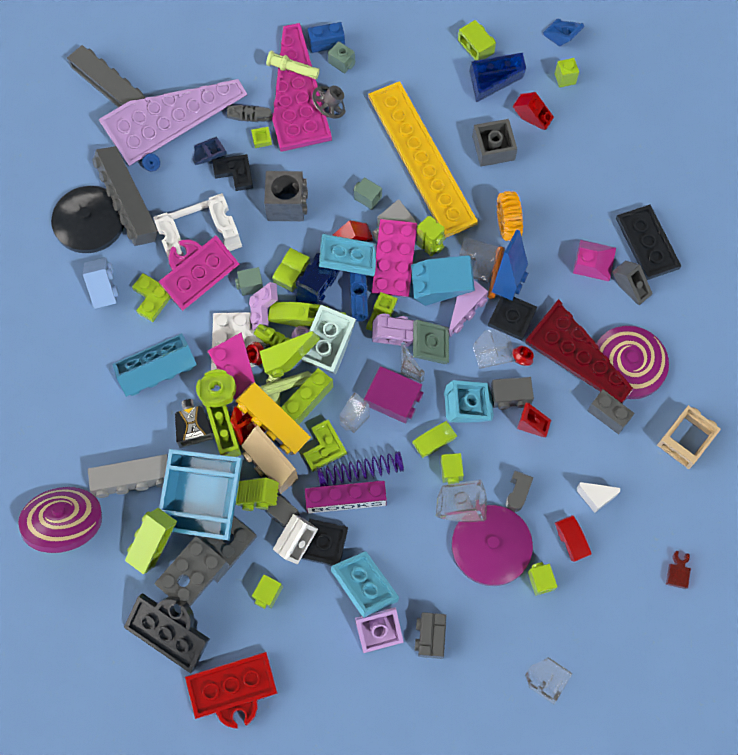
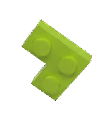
M144 273L141 274L132 286L135 292L146 297L136 310L137 313L154 322L171 297L158 281Z
M329 419L311 428L319 445L303 453V456L312 472L347 454Z

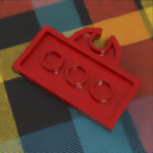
M267 652L185 677L195 719L216 713L219 720L225 726L239 729L238 724L234 721V714L237 711L245 713L244 723L247 726L256 717L258 700L278 694Z

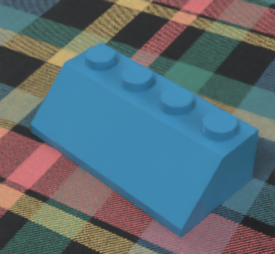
M181 333L112 365L116 378L127 397L129 395L134 396L147 387L152 388L158 382L165 379L170 380L180 372H188L197 364Z

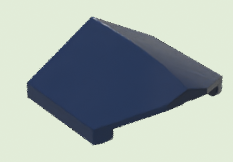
M216 136L194 146L193 162L195 165L207 163L226 156L227 152Z

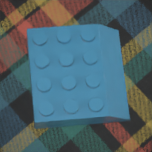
M169 449L159 508L177 521L172 532L230 540L243 458Z

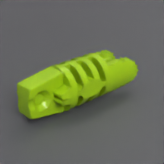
M259 324L254 331V335L265 344H269L270 347L290 340L284 334L262 324Z

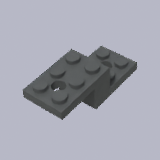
M233 516L231 534L234 535V540L232 543L226 544L222 539L209 537L199 539L195 536L154 584L168 596L179 597L180 600L177 604L180 607L186 602L191 606L213 580L216 583L221 580L257 538V535ZM182 576H188L190 579L189 584L185 587L179 586V579Z

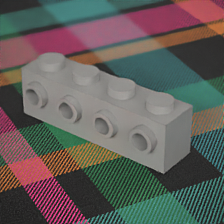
M168 455L88 468L90 492L97 498H105L109 494L114 493L126 494L131 490L144 491L152 486L163 487Z

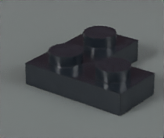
M247 154L212 160L215 179L233 176L235 191L253 189Z

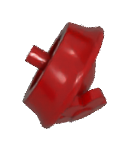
M252 342L246 348L249 362L254 365L262 364L260 351L264 350V347L259 342Z
M519 346L513 349L512 355L516 363L522 366L533 364L534 354L532 350L526 346Z

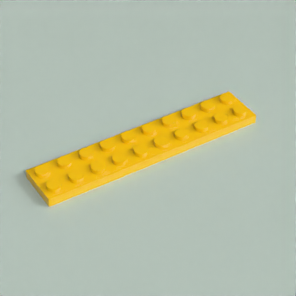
M396 82L369 93L368 98L433 218L436 220V223L439 222L445 227V238L476 226L478 221L401 82Z

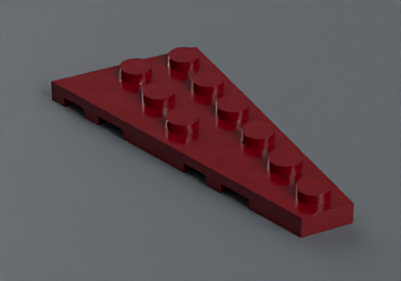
M559 299L526 339L525 343L598 391H606L622 404L633 390L629 382L619 370L614 368L609 358L604 356L599 350V346L584 328L579 326L574 320L573 315L564 308L563 303Z

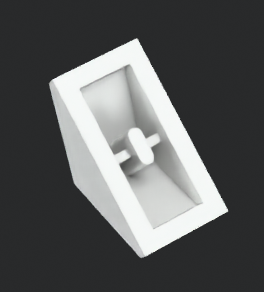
M580 482L577 486V492L595 513L613 500L620 493V488Z

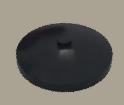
M83 186L71 190L57 202L52 212L51 224L57 239L67 249L78 253H95L106 249L119 238L124 228L118 211L114 209L111 196L107 195L105 188L98 186Z

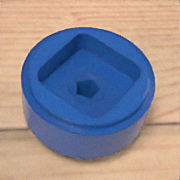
M152 153L145 155L142 160L143 167L149 172L157 171L160 167L159 157Z

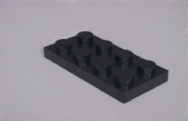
M651 204L617 215L616 220L647 280L681 268V264Z

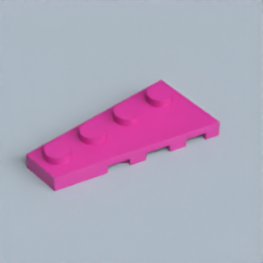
M242 332L208 350L217 369L226 371L227 374L234 378L236 393L233 398L236 400L255 382Z

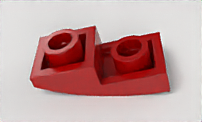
M574 515L555 522L560 540L565 542L571 561L575 562L592 554L584 533Z

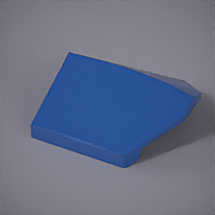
M556 19L543 34L560 47L571 41L584 28V24Z

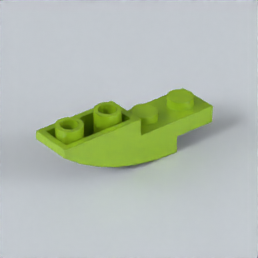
M275 302L269 308L268 321L295 327H311L320 305L300 302Z

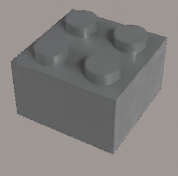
M509 119L474 125L472 138L480 167L515 160L517 146Z

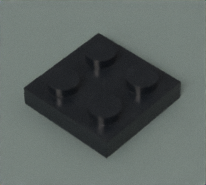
M501 296L489 320L488 327L522 341L537 310V306L516 297L513 300H509Z
M309 518L308 522L318 528V531L301 559L329 566L340 563L348 527Z

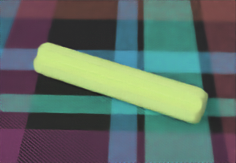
M306 371L262 385L260 388L269 396L302 385L312 373Z

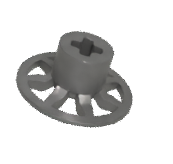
M333 85L330 88L320 86L313 91V103L323 115L338 119L346 112L343 103L345 95L338 86ZM319 91L321 97L316 96V92ZM317 101L324 102V104L320 107ZM340 103H342L343 109L339 107ZM326 107H329L330 114L324 111ZM334 108L335 111L340 113L339 115H334Z

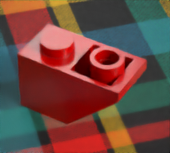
M536 92L520 94L512 106L522 120L542 130H546L554 118Z

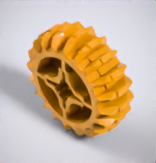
M504 191V193H500L497 197V218L502 238L505 241H511L516 229L520 230L522 237L523 214L518 194L515 191Z

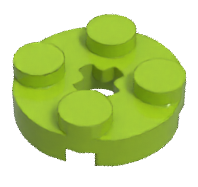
M215 369L206 372L204 377L198 380L196 392L204 406L220 407L232 403L236 393V384L234 378L227 374L226 371ZM216 385H218L220 388L218 391L211 390L214 389Z

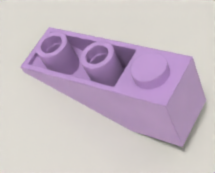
M475 280V291L457 296L449 328L450 337L454 333L458 334L464 326L463 323L466 320L470 321L476 313L475 310L478 307L482 308L488 300V291Z

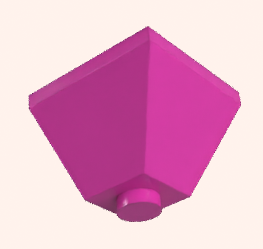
M580 240L573 273L610 281L616 248Z

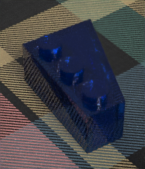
M523 52L471 61L469 73L476 103L524 77L526 64Z
M318 252L313 259V263L311 265L308 264L305 274L300 276L296 282V302L318 304L319 300L323 301L326 297L323 295L328 287L332 286L340 270L319 267L320 253Z

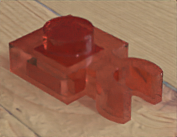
M675 551L672 556L675 564H669L666 585L688 589L691 568L685 567V564L690 560V554L686 553L684 560H680L678 557L679 551Z

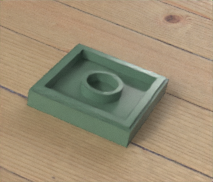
M415 320L413 322V357L441 364L449 363V327Z

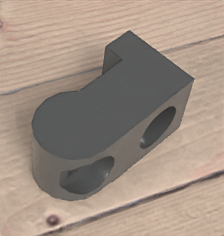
M514 471L510 482L514 483L515 486L513 492L509 494L506 500V507L513 512H518L522 509L534 477Z

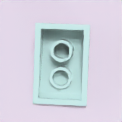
M320 305L309 332L313 331L316 333L320 340L301 361L336 375L356 319Z

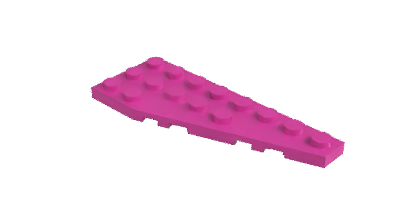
M300 23L283 26L280 55H287L291 60L312 66ZM278 68L272 120L280 152L332 141L327 118L315 107L312 100V93L318 87L316 80L290 70L281 71ZM317 101L318 105L321 107L323 105L322 102Z

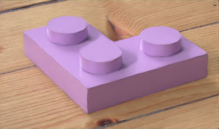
M268 283L250 297V322L252 323V330H256L259 324L268 326L267 308L278 301L276 283Z

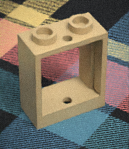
M688 405L657 446L690 469L721 429L717 427L714 421L702 416L698 409L691 408ZM684 418L709 435L694 455L670 437Z

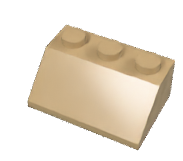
M257 425L242 444V455L248 463L252 461L256 467L254 469L260 477L265 476L279 482L278 492L282 494L299 480L296 469Z

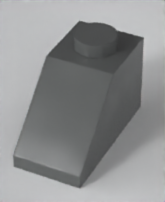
M624 261L612 271L619 287L636 304H642L653 294L640 264Z

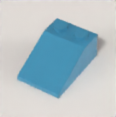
M470 255L428 259L411 265L414 299L424 306L475 291Z

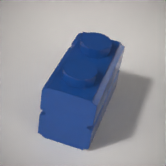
M342 22L308 28V38L312 53L331 50L338 41L345 45Z

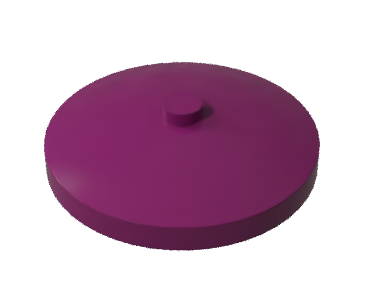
M497 505L480 506L466 513L456 525L452 537L454 560L461 572L478 584L485 586L508 584L524 572L531 560L533 542L529 528L523 519L510 509Z

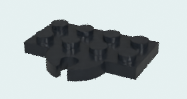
M140 594L124 628L191 674L195 670L210 638L193 628L194 613L190 605L186 602L180 608V614L174 608V605L180 600L179 597L169 596L157 603L145 594Z

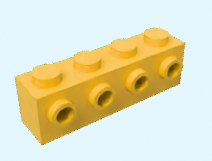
M255 382L235 400L238 403V409L244 414L248 413L252 417L251 421L256 426H262L267 431L265 433L267 437L272 441L276 440L280 444L279 448L285 454H296L311 438Z

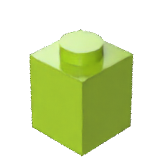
M575 58L557 61L554 74L559 88L576 84L579 69Z
M461 453L441 455L440 463L443 483L448 482V485L459 484V481H462L464 477Z
M543 562L532 565L528 575L535 596L555 591L557 584L550 563L544 565Z
M263 574L252 594V598L256 600L254 604L263 609L266 606L272 609L283 585Z

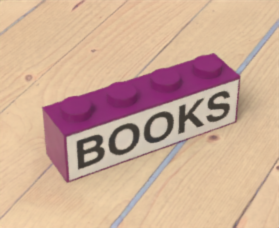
M385 481L305 488L307 513L387 506Z

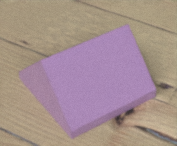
M396 607L372 613L364 618L363 616L355 618L363 653L403 643Z

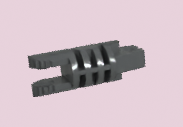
M236 105L228 106L227 117L238 121L268 122L273 117L272 111L265 107Z

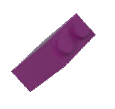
M380 366L364 397V405L406 424L408 418L412 419L414 416L416 402L420 403L423 397L422 384Z

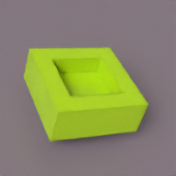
M269 127L251 130L255 148L272 145Z

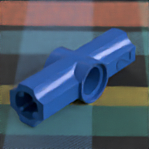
M350 272L352 318H355L357 322L368 319L366 275Z

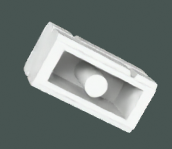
M293 514L273 550L284 559L298 564L318 528L307 520Z

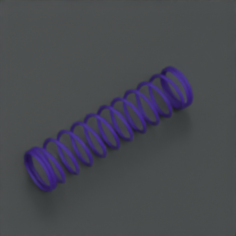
M400 451L395 452V463L392 455L388 453L387 464L383 455H380V468L374 456L372 457V469L367 458L364 459V470L360 460H357V474L351 461L349 462V475L345 464L342 463V479L335 464L333 466L334 480L328 466H326V481L319 467L317 472L320 487H324V484L328 486V471L333 485H336L335 468L341 484H344L343 467L350 483L352 482L351 466L357 481H359L358 462L365 479H367L366 461L372 477H375L374 460L382 477L381 457L389 475V456L395 472H398L397 463L399 471L404 472Z

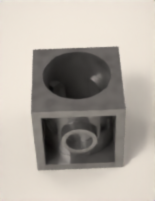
M266 171L264 205L267 220L304 221V215H307L306 199H308L307 179L303 178V171ZM286 193L296 195L295 197L289 200H281L278 198L279 196Z

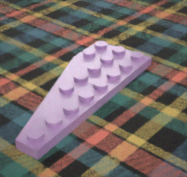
M236 79L160 96L132 100L99 119V122L127 165L131 166L144 158L145 155L156 151L247 96V93L240 81Z

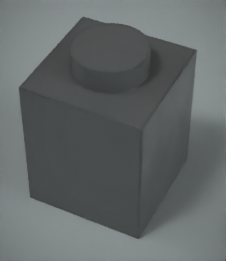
M279 496L276 501L277 505L269 506L267 513L285 528L293 514L297 516L300 514L294 506Z

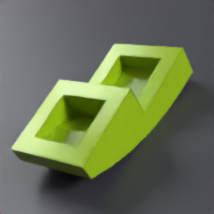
M380 292L366 329L372 331L373 321L377 315L389 314L392 317L398 298Z
M445 421L413 440L412 443L421 457L424 458L438 451L441 446L455 440L457 435L449 423Z

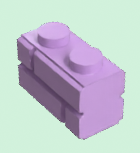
M389 314L377 315L372 326V341L409 347L413 343L414 320H408L405 316L393 318Z

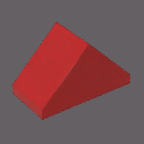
M349 220L333 234V236L364 242L373 241L367 223Z
M525 403L517 429L537 436L547 437L551 419L530 403Z

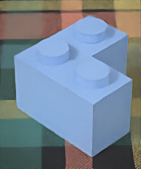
M106 257L84 263L83 277L94 309L115 304L119 296L117 286H113L111 281L114 279L113 266L111 262H107Z

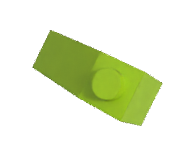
M310 331L260 351L265 373L274 378L283 376L320 340L319 336Z

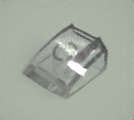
M475 480L443 485L437 497L436 517L460 522L487 520V496L482 481Z

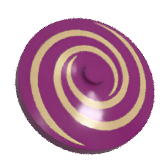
M620 326L607 331L597 341L596 344L599 346V350L604 356L609 358L614 368L619 370L633 387L627 399L647 397L657 391L665 381L669 370L668 354L662 342L651 332L636 326Z
M76 487L54 488L37 495L25 505L18 521L21 537L28 546L41 552L61 553L70 551L87 543L98 532L102 523V510L98 499L84 489Z

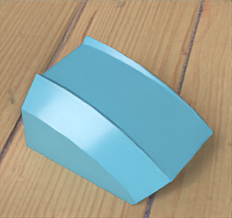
M453 380L446 385L444 396L446 418L449 422L492 421L494 416L492 394L488 383Z

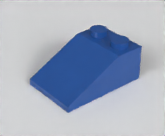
M516 229L504 252L492 289V293L509 300H513L515 294H520L523 286L521 282L525 283L529 274L526 272L528 261L520 230Z

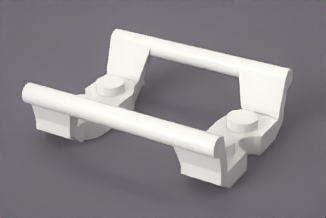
M222 193L190 207L153 217L159 234L165 235L162 243L167 257L172 246L176 248L179 256H185L180 249L181 246L178 244L181 238L174 219L206 208L210 210L216 229L223 234V244L229 252L242 247L233 218L226 215L229 209Z

